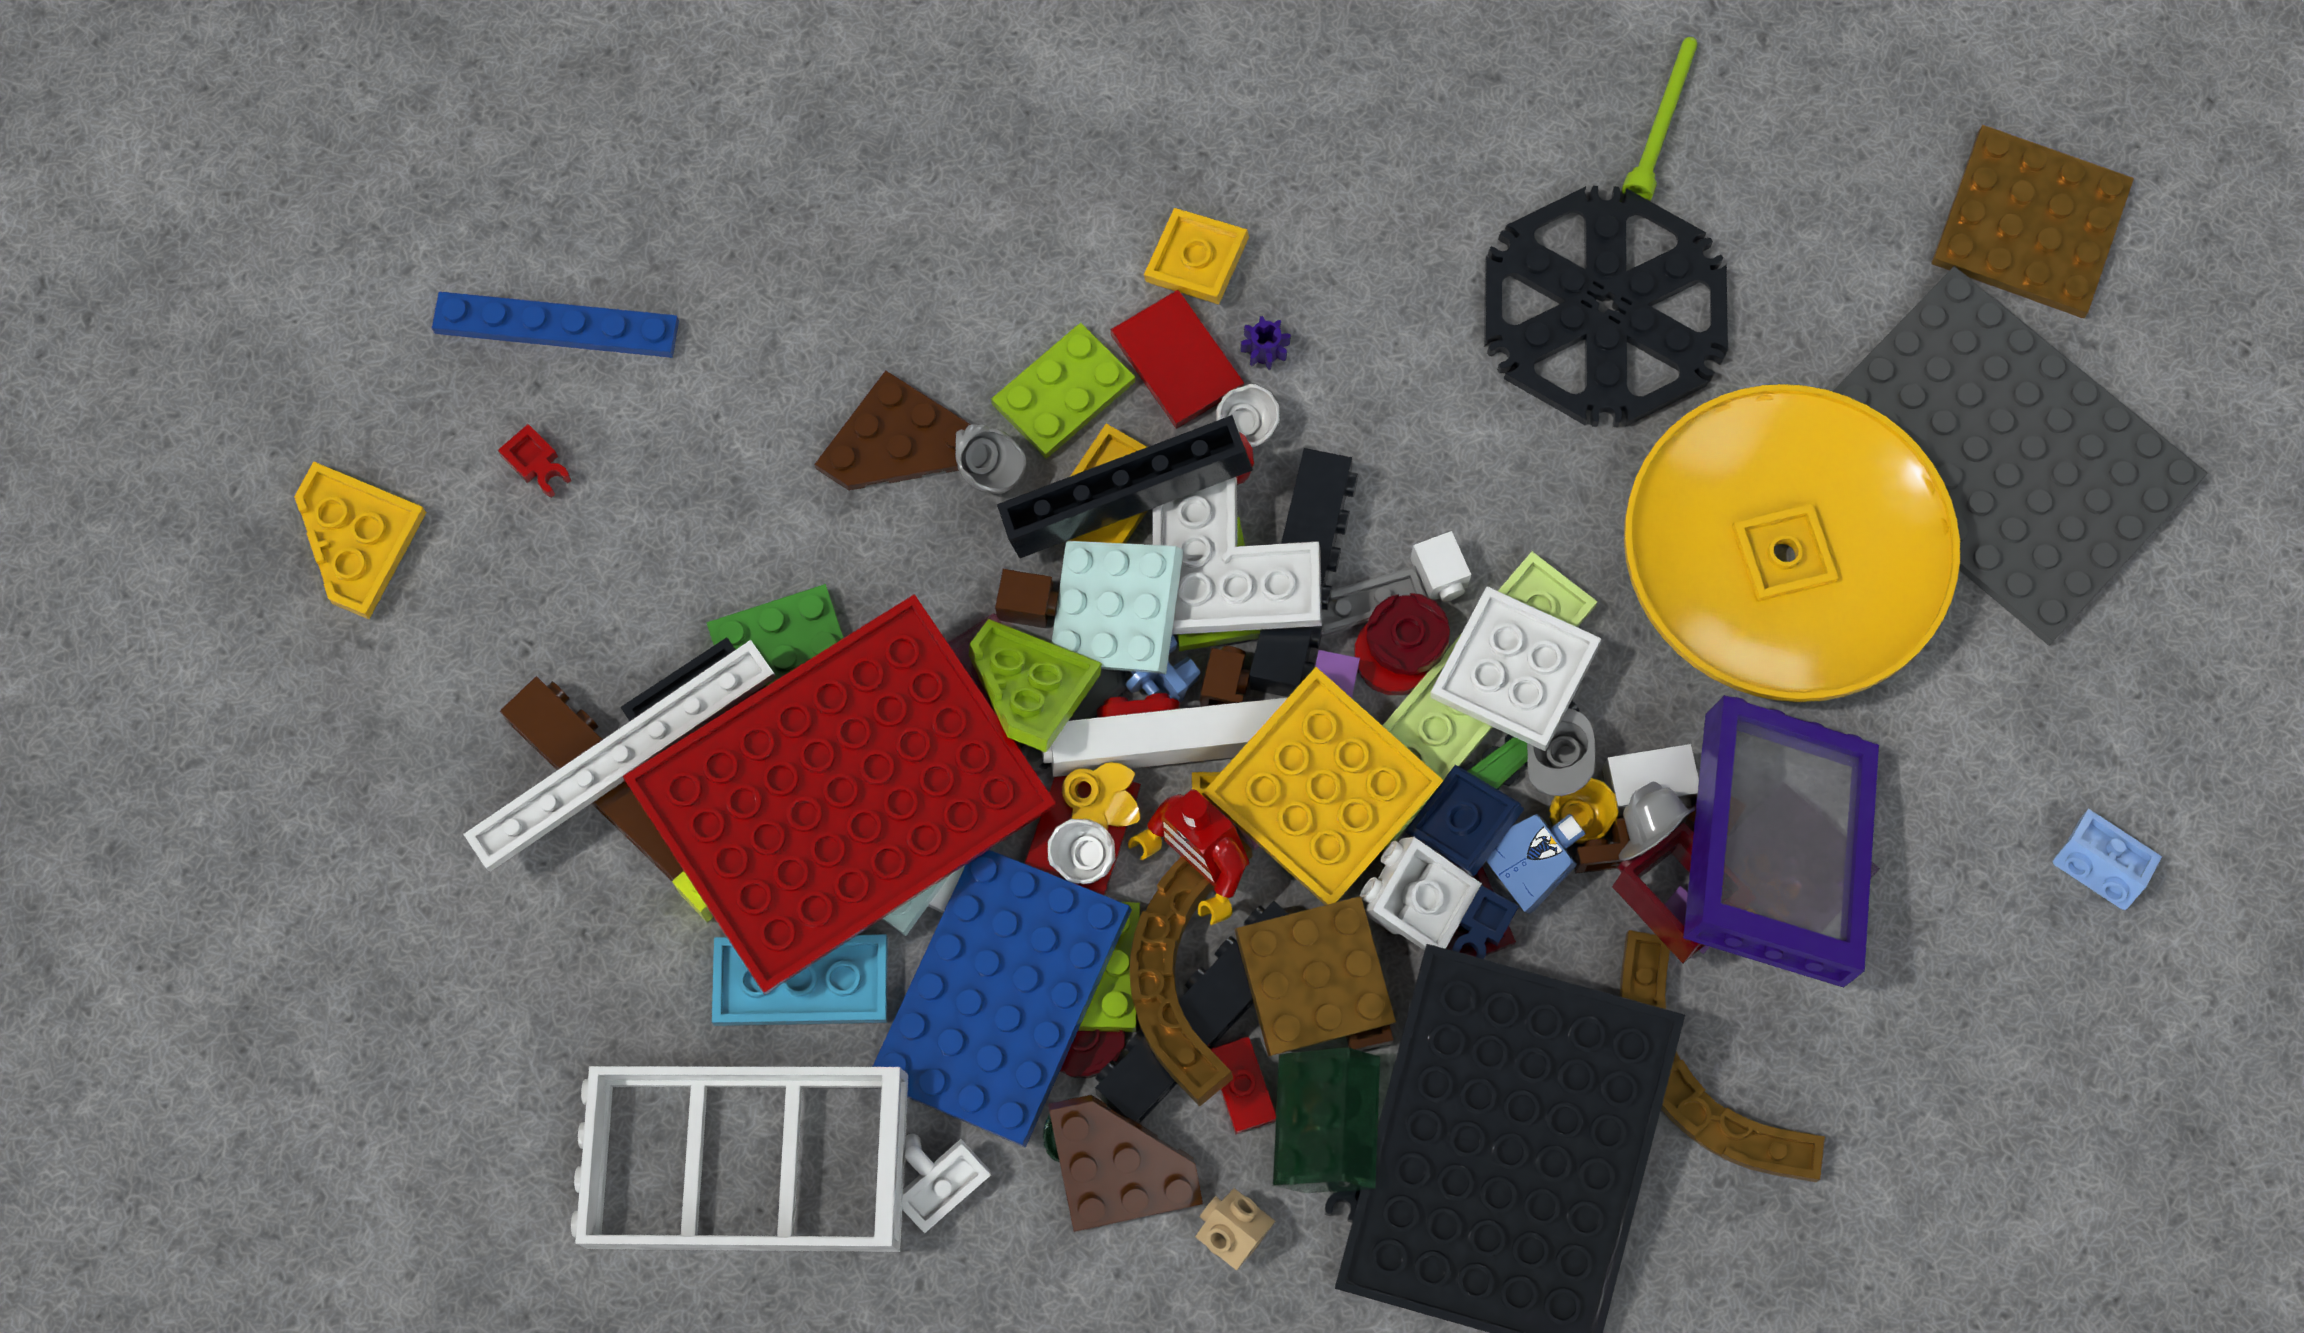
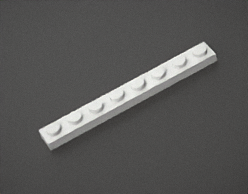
M749 640L464 833V836L485 868L491 872L624 781L623 776L725 713L777 677L753 642Z

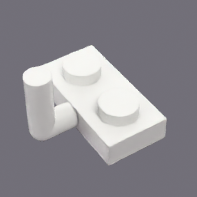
M908 1134L905 1137V1158L920 1175L903 1189L902 1210L926 1233L990 1177V1169L962 1139L933 1163L922 1151L920 1137L916 1134Z

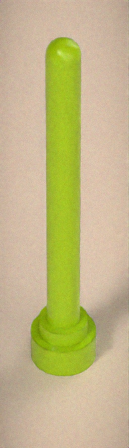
M1686 37L1681 44L1638 167L1633 168L1626 175L1622 186L1623 194H1625L1627 188L1649 201L1653 197L1657 186L1653 170L1698 46L1697 40L1694 37Z

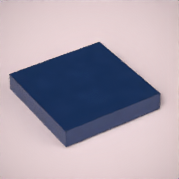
M1455 764L1405 832L1409 837L1417 838L1464 872L1474 877L1524 811V808L1518 801Z

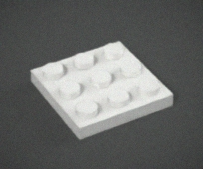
M1486 587L1431 690V698L1546 751L1601 644V638L1490 587Z

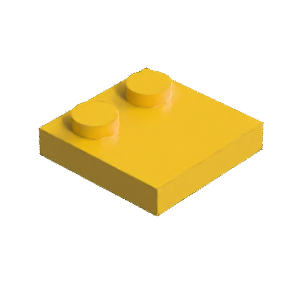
M1174 208L1145 270V281L1169 290H1179L1180 293L1220 304L1249 239L1248 230Z

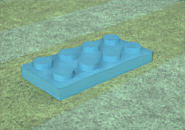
M857 935L766 995L763 994L727 937H714L712 1024L714 1026L887 1023V935Z

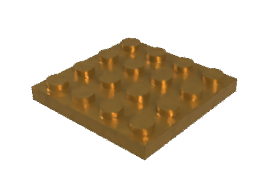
M1982 125L1977 134L1931 264L1949 271L1955 266L1969 278L2084 319L2089 312L2134 178Z

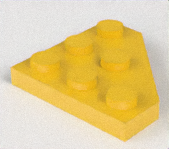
M313 461L294 498L307 530L306 534L324 581L323 585L327 597L333 605L370 619L427 512L420 505Z

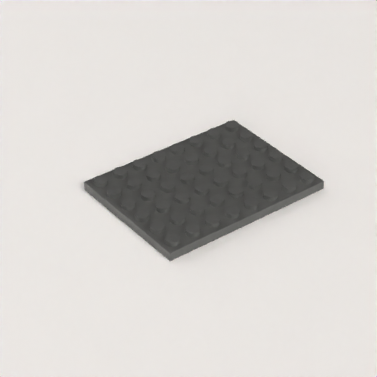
M1955 266L1832 391L1855 399L1883 414L1903 429L1920 446L1941 476L1952 500L1960 536L1959 570L2049 646L2208 474Z

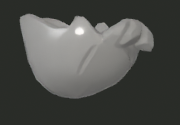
M976 423L968 425L966 430L961 429L956 432L955 458L958 470L969 485L981 492L991 494L1005 493L1017 485L1024 474L1026 459L1023 451L1007 433L999 429H989L985 425H977Z

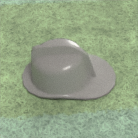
M1568 708L1546 751L1527 743L1530 782L1538 791L1544 794L1564 796L1575 793L1584 787L1594 774L1596 756L1595 734L1592 724L1584 714L1574 709Z
M1654 781L1636 790L1631 796L1629 805L1623 811L1630 841L1620 852L1619 859L1626 861L1651 849L1666 838L1682 819L1696 808L1691 807L1688 809L1672 789L1662 788L1660 784Z

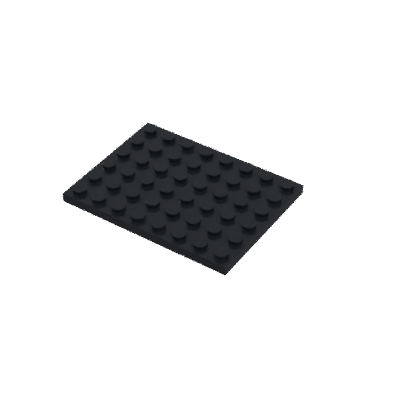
M1426 944L1335 1289L1488 1333H1603L1685 1014Z

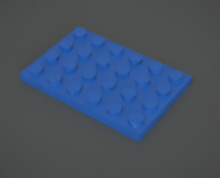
M986 851L965 865L872 1067H901L908 1074L907 1098L1026 1148L1132 911L1131 907L994 851Z

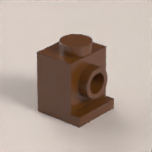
M1223 646L1222 649H1211L1200 695L1201 707L1243 702L1244 696L1237 693L1246 694L1251 671L1243 669L1246 656L1244 650L1232 646Z

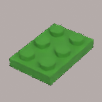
M826 584L706 622L713 645H716L726 637L735 649H738L749 640L753 642L777 677L763 686L762 689L843 639Z

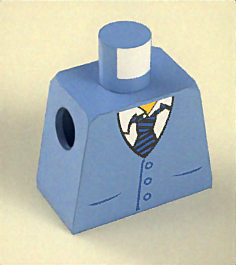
M1536 814L1512 826L1486 861L1523 911L1530 914L1537 909L1577 866V863L1566 849L1586 833L1571 814L1551 828L1541 816Z

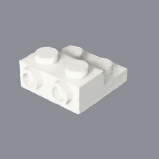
M1415 837L1402 838L1399 842H1391L1381 856V862L1385 864V867L1378 879L1372 877L1360 893L1362 900L1365 901L1363 905L1366 916L1392 934H1401L1424 951L1426 944L1446 949L1482 883Z

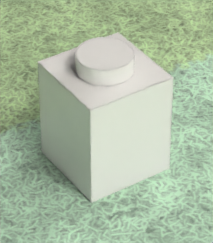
M1452 531L1413 545L1410 559L1413 566H1416L1428 598L1432 600L1441 598L1442 602H1448L1465 593L1464 589L1468 588L1471 573Z

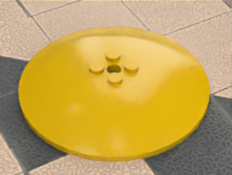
M1778 384L1740 389L1703 403L1684 415L1664 433L1645 458L1634 480L1624 520V548L1630 580L1640 605L1661 637L1678 655L1713 680L1753 696L1777 701L1811 702L1835 699L1866 690L1886 680L1916 657L1933 637L1952 602L1958 581L1960 566L1958 522L1946 486L1928 456L1903 429L1868 405L1839 393L1810 386ZM1780 544L1790 546L1795 553V559L1790 562L1779 560L1774 554V547Z

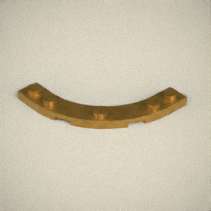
M1240 838L1244 850L1247 854V857L1250 860L1253 857L1252 850ZM1180 857L1157 884V892L1151 899L1146 911H1142L1130 954V985L1138 1021L1147 1043L1170 1076L1200 1107L1233 1080V1076L1226 1065L1194 1032L1183 1014L1177 997L1175 964L1183 932L1199 903L1214 889L1185 859Z
M1628 930L1626 933L1621 970L1620 997L1666 1009V977L1670 949L1657 935ZM1676 1051L1661 1110L1688 1137L1723 1159L1751 1170L1811 1182H1818L1820 1180L1825 1136L1763 1125L1747 1119L1728 1107L1724 1108L1705 1092L1706 1089L1693 1076Z

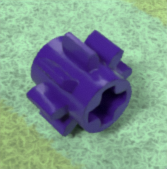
M1260 316L1259 323L1254 327L1245 325L1244 336L1247 339L1241 341L1240 351L1243 353L1250 352L1251 366L1258 362L1266 364L1267 369L1271 370L1272 362L1277 358L1286 361L1287 350L1284 347L1290 345L1291 335L1288 333L1281 334V320L1273 323L1265 321L1264 317Z

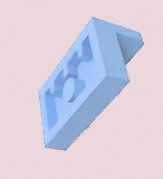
M2088 808L2079 819L2067 843L2055 856L2053 864L2120 909L2126 910L2146 888L2162 856Z

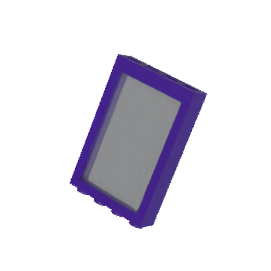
M1724 695L1705 714L1683 939L1843 988L1865 971L1879 745L1863 740L1857 735L1844 734L1825 728L1817 722H1806L1788 716L1779 710L1766 709L1747 703L1742 698Z

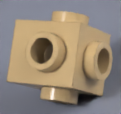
M1233 1188L1222 1201L1215 1196L1199 1216L1205 1223L1195 1237L1206 1245L1213 1254L1222 1258L1237 1271L1255 1251L1276 1221L1257 1207L1250 1198Z

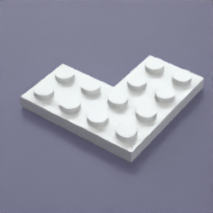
M1237 477L1153 508V545L1177 546L1183 549L1172 635L1322 626L1321 550L1319 542L1237 547Z

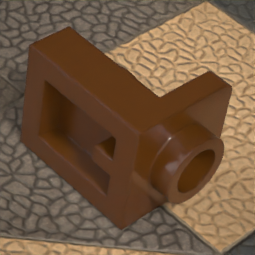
M1624 818L1615 819L1611 827L1613 844H1608L1607 839H1593L1585 841L1582 844L1583 847L1577 848L1573 856L1577 863V866L1574 868L1575 874L1617 869L1622 862L1619 859V854L1630 841Z

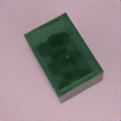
M1348 1047L1279 1054L1273 1186L1302 1193L1375 1189L1380 1056Z

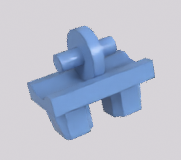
M1173 635L1171 636L1169 653L1176 650L1177 642ZM1186 657L1174 666L1168 661L1166 674L1130 671L1133 676L1127 681L1126 686L1131 693L1144 689L1148 696L1161 691V693L1169 694L1170 698L1176 699L1181 703L1184 700L1186 691L1198 681L1200 670L1191 659Z

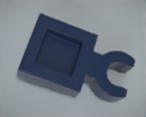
M1481 885L1459 926L1470 932L1456 940L1452 951L1460 952L1462 947L1471 946L1476 951V957L1484 959L1486 955L1485 941L1498 946L1519 906Z

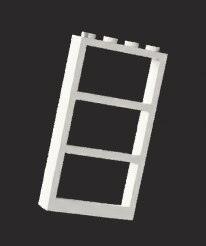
M589 1066L588 1079H584L581 1088V1098L583 1104L586 1105L585 1122H581L578 1129V1145L583 1150L581 1166L576 1168L574 1177L575 1190L579 1193L578 1211H574L571 1218V1233L573 1237H576L575 1244L587 1249L900 1252L908 1074L901 1067ZM613 1087H691L681 1235L602 1234ZM707 1087L786 1088L777 1236L698 1235ZM802 1088H882L874 1237L794 1236Z

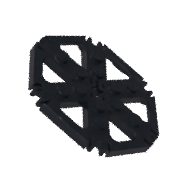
M1585 186L1507 224L1505 231L1502 230L1498 238L1500 242L1508 246L1507 250L1500 251L1493 246L1490 247L1488 256L1485 258L1484 347L1488 343L1493 342L1487 350L1489 357L1499 352L1506 354L1508 357L1506 361L1498 365L1497 369L1499 374L1505 373L1504 380L1581 424L1586 425V410L1592 411L1590 415L1592 427L1598 426L1599 414L1607 412L1613 417V427L1618 428L1622 420V411H1624L1626 427L1706 387L1708 382L1712 380L1715 372L1707 368L1704 361L1712 360L1719 365L1722 364L1728 351L1727 264L1717 269L1723 261V256L1718 255L1715 258H1707L1703 255L1702 252L1711 248L1713 243L1711 238H1704L1706 235L1705 231L1626 188L1625 194H1623L1625 202L1622 203L1619 202L1621 191L1618 186L1613 187L1612 199L1602 200L1598 195V186H1593L1588 202ZM1569 213L1581 215L1584 218V268L1539 244L1534 236L1535 231ZM1634 215L1642 216L1675 235L1677 245L1673 249L1626 271V221L1629 217ZM1511 276L1559 303V305L1518 325L1508 324L1502 317V282L1505 278ZM1702 283L1710 291V327L1703 332L1694 331L1651 306L1689 287ZM1606 298L1613 301L1611 307L1615 311L1607 309L1605 313L1598 310L1600 304L1596 300L1603 302ZM1585 339V389L1581 393H1569L1535 372L1534 364ZM1627 342L1679 371V377L1675 381L1645 396L1633 395L1627 387Z

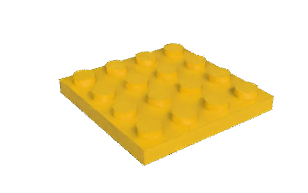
M1315 667L1203 791L1202 795L1324 905L1336 903L1444 780L1321 670Z

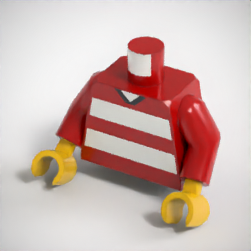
M1195 789L1190 790L1185 795L1177 794L1168 797L1160 804L1147 823L1148 829L1129 839L1128 848L1132 849L1141 844L1144 853L1140 860H1144L1161 850V837H1164V841L1214 887L1215 897L1199 903V916L1203 917L1212 914L1210 925L1225 921L1232 915V905L1228 898L1234 896L1244 870L1250 864L1237 830L1228 818Z

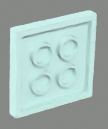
M1066 541L1051 643L1102 663L1101 669L1166 674L1183 549L1177 546Z

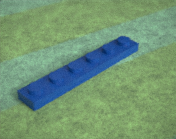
M439 292L432 330L435 334L673 358L679 320L677 315Z

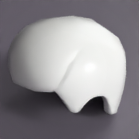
M1248 384L1229 391L1223 396L1216 409V421L1232 415L1238 432L1245 435L1251 447H1256L1266 442L1272 436L1280 421L1279 404L1270 391L1256 384Z
M1070 819L1056 827L1048 840L1049 863L1067 881L1076 884L1094 883L1108 874L1115 861L1114 839L1107 829L1093 820Z

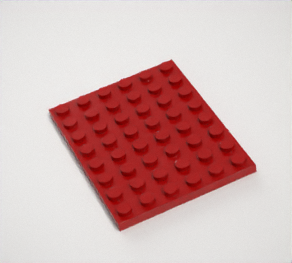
M915 594L623 776L633 795L764 995L1056 806V802L1014 740L1006 736L997 715Z

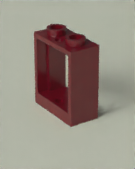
M1684 822L1644 854L1622 861L1617 867L1621 874L1612 886L1682 963H1685L1706 945L1683 939V924L1640 878L1670 854L1690 873L1694 832ZM1724 865L1721 903L1747 910L1756 898Z

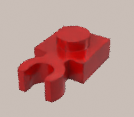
M529 424L498 449L500 456L526 483L537 476L541 490L548 497L552 498L555 495L552 487L548 484L552 477L559 476L567 484L571 482L566 468L561 464L552 463L558 457L556 451Z

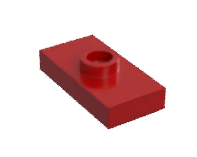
M1249 1036L1210 1049L1232 1072L1233 1080L1220 1091L1235 1135L1277 1121V1116Z

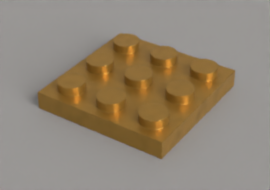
M1361 896L1238 927L1234 930L1268 1057L1396 1023Z

